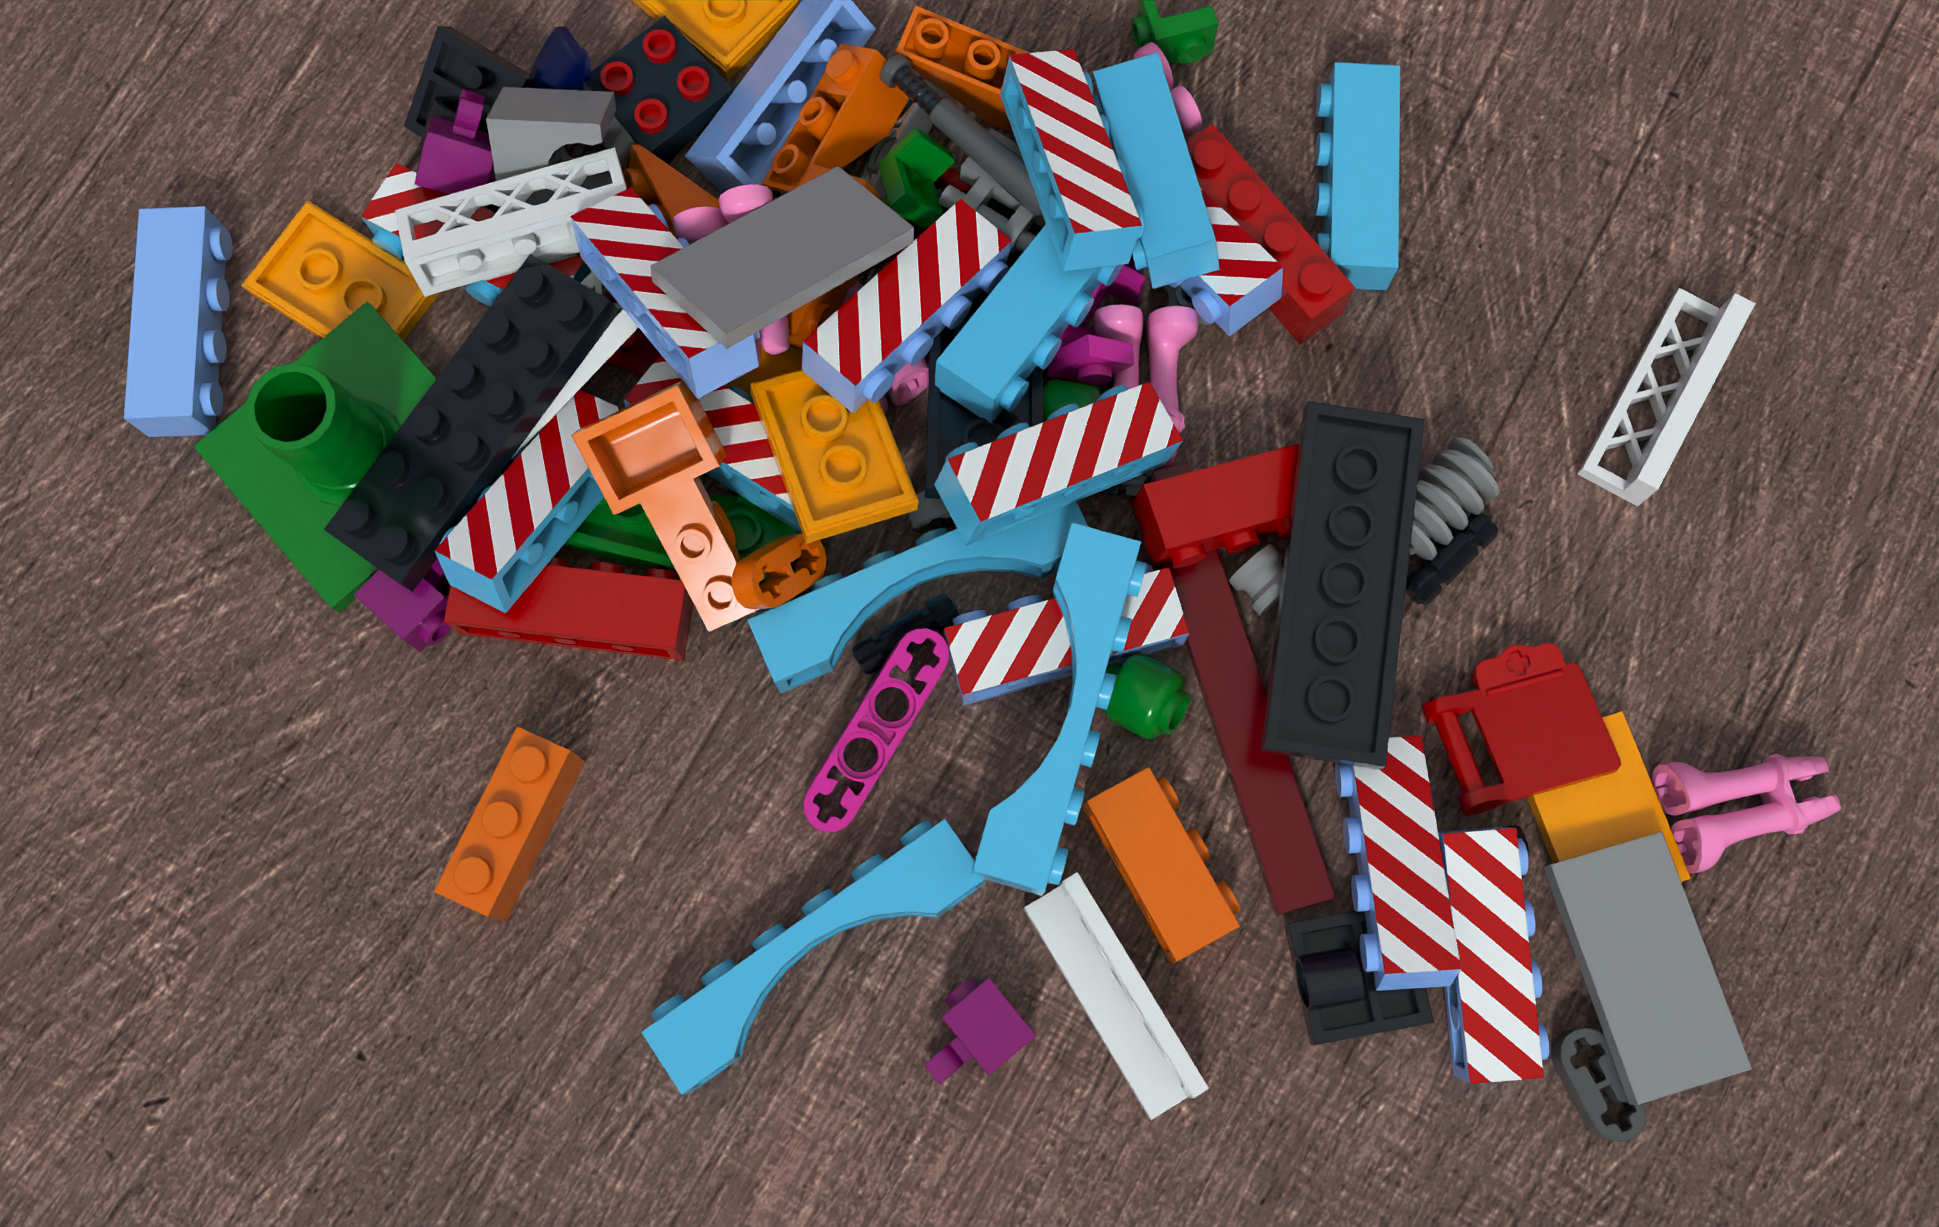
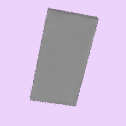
M837 166L650 266L652 282L728 349L911 245L914 238V227Z
M1662 832L1543 867L1629 1105H1640L1752 1070Z

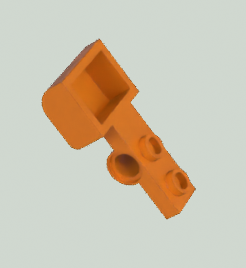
M683 381L589 424L571 435L614 515L639 503L641 504L709 632L757 611L744 608L738 603L733 594L731 584L732 573L736 564L742 560L736 549V536L726 513L716 501L710 500L698 477L719 467L726 457L725 450L699 399L696 398Z

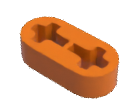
M802 533L784 535L740 560L732 573L731 583L733 594L738 603L744 608L751 610L781 606L815 584L816 581L823 577L826 569L827 558L823 544L820 540L806 544ZM800 558L795 564V569H792L790 563ZM767 572L770 579L759 586V582L764 578V573Z

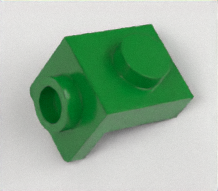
M1140 0L1138 15L1131 19V29L1137 49L1149 42H1153L1163 52L1169 64L1176 62L1190 64L1202 59L1205 55L1212 54L1218 21L1212 6L1160 19L1154 0Z
M913 129L878 163L887 194L885 197L887 206L907 222L911 220L927 230L944 214L942 206L939 204V197L934 182L954 164L955 160L952 152L920 129Z

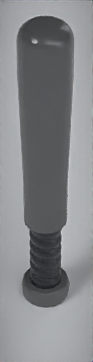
M896 54L888 59L881 69L880 80L889 88L898 86L902 92L904 91L906 96L910 97L913 102L917 103L921 109H924L930 115L929 120L956 143L1016 201L1034 216H1042L1043 214L1024 161L974 121L949 98L944 99L936 91H933L929 85L912 72L911 63L904 55Z

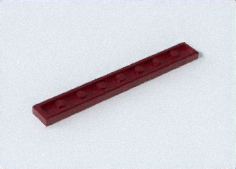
M1188 462L1155 470L1154 481L1191 472ZM1215 549L1206 552L1207 557L1186 567L1174 568L1172 562L1160 564L1159 566L1160 569L1167 567L1170 569L1189 630L1185 644L1275 915L1279 916L1332 900L1336 897L1288 756L1260 751L1267 694L1218 550Z

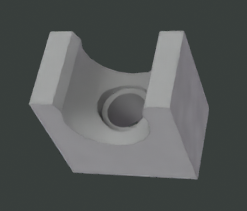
M503 87L486 118L496 181L572 160L566 152L565 144L582 143L593 146L602 143L616 111L614 92ZM610 172L588 176L580 187L591 190L612 184ZM547 188L535 191L525 203L535 206L548 202L555 192Z

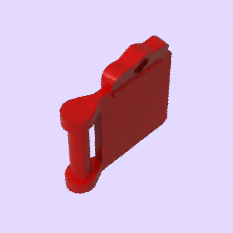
M1543 643L1535 647L1511 645L1496 658L1483 660L1474 668L1471 673V680L1475 690L1440 697L1421 706L1427 724L1436 726L1463 795L1458 797V802L1464 816L1477 815L1512 801L1616 772L1621 766V759L1580 667L1575 663L1565 664L1559 647L1553 643ZM1472 712L1501 784L1485 786L1458 720L1459 716Z

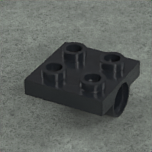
M438 26L404 127L421 137L419 146L423 148L431 115L454 122L463 88L485 95L484 107L477 130L488 133L486 118L502 88H535L538 79L453 27Z
M1364 911L1346 912L1284 925L1310 1045H1320L1434 1023L1426 988L1376 991L1373 971L1365 972L1361 961L1360 936L1361 934H1368Z

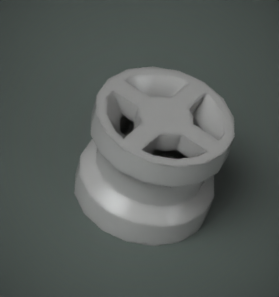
M1272 543L1267 545L1250 558L1229 579V583L1235 590L1245 591L1252 599V609L1259 616L1271 609L1280 599L1284 565L1279 561V551Z

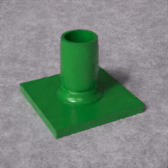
M368 301L294 363L278 365L262 374L251 387L246 403L193 446L325 602L339 613L357 599L354 594L379 569L326 532L324 528L437 379ZM511 461L507 463V465L504 467L499 476L502 475L507 470V468L512 464Z

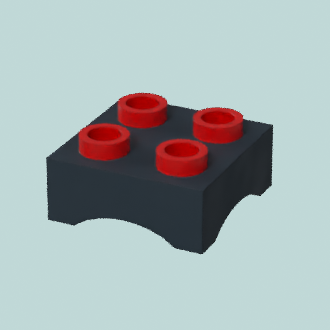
M663 16L580 79L592 91L614 92L616 106L614 117L626 129L636 144H640L667 164L671 163L686 144L705 130L733 93V88L666 16Z

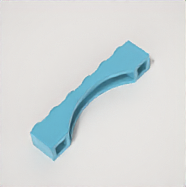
M1073 502L967 546L958 529L948 532L946 528H938L919 537L915 541L916 547L895 555L894 551L879 553L863 563V570L844 578L839 573L826 576L810 586V593L791 601L788 600L778 607L757 610L758 615L747 621L780 694L834 671L846 646L866 621L891 600L914 587L948 575L975 571L1010 572L1037 579L1046 578L1058 572L1071 523L1087 527L1088 525L1077 502Z
M1071 523L1052 592L1063 615L1072 652V689L1067 716L1057 741L1040 767L1014 794L989 811L972 876L1040 896L1044 894L1048 882L1059 885L1069 849L1058 847L1063 824L1076 825L1085 792L1084 790L1074 788L1079 766L1083 765L1091 768L1101 732L1090 730L1096 707L1107 710L1116 675L1106 672L1111 650L1119 653L1123 652L1132 621L1131 618L1121 616L1126 595L1138 597L1147 563L1136 560L1141 541Z
M929 819L921 822L900 838L904 848L890 858L884 860L881 854L871 857L851 873L855 880L853 884L837 895L834 894L831 888L818 894L801 908L806 917L787 930L781 923L768 929L751 943L756 952L737 965H735L731 958L725 960L701 978L705 987L685 1001L683 996L678 994L651 1012L650 1016L655 1023L641 1033L681 1095L694 1092L742 1057L750 1028L766 997L787 970L814 947L844 930L874 920L904 916L938 918L986 884L985 879L972 876L975 861L945 819L935 826L932 825Z

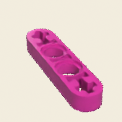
M928 628L911 630L905 633L893 648L806 789L803 797V811L808 822L815 829L823 832H837L846 828L857 814L947 666L949 648L945 639L938 632ZM925 639H929L933 643L930 652L937 660L932 667L924 664L921 665L912 678L924 683L917 694L907 682L891 678L889 674L895 665L902 673H905L913 659V656L906 651L908 645L911 642L922 644ZM887 687L900 689L907 698V710L896 721H885L875 711L874 702L876 696ZM864 737L874 743L877 749V758L869 769L855 771L846 765L843 752L845 746L851 740ZM832 766H836L847 778L863 782L857 793H853L848 786L843 790L839 802L845 810L840 817L835 814H830L826 820L817 817L820 808L813 801L818 793L828 796L838 782L836 778L827 777Z

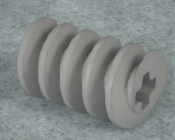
M1463 437L1453 438L1448 445V449L1439 451L1432 460V464L1424 466L1419 471L1410 555L1416 553L1425 560H1433L1437 555V551L1430 539L1441 545H1448L1453 539L1451 530L1446 523L1457 530H1464L1469 521L1463 510L1473 515H1479L1484 509L1483 500L1480 496L1494 500L1499 495L1500 489L1493 478L1494 471L1490 459L1471 440Z

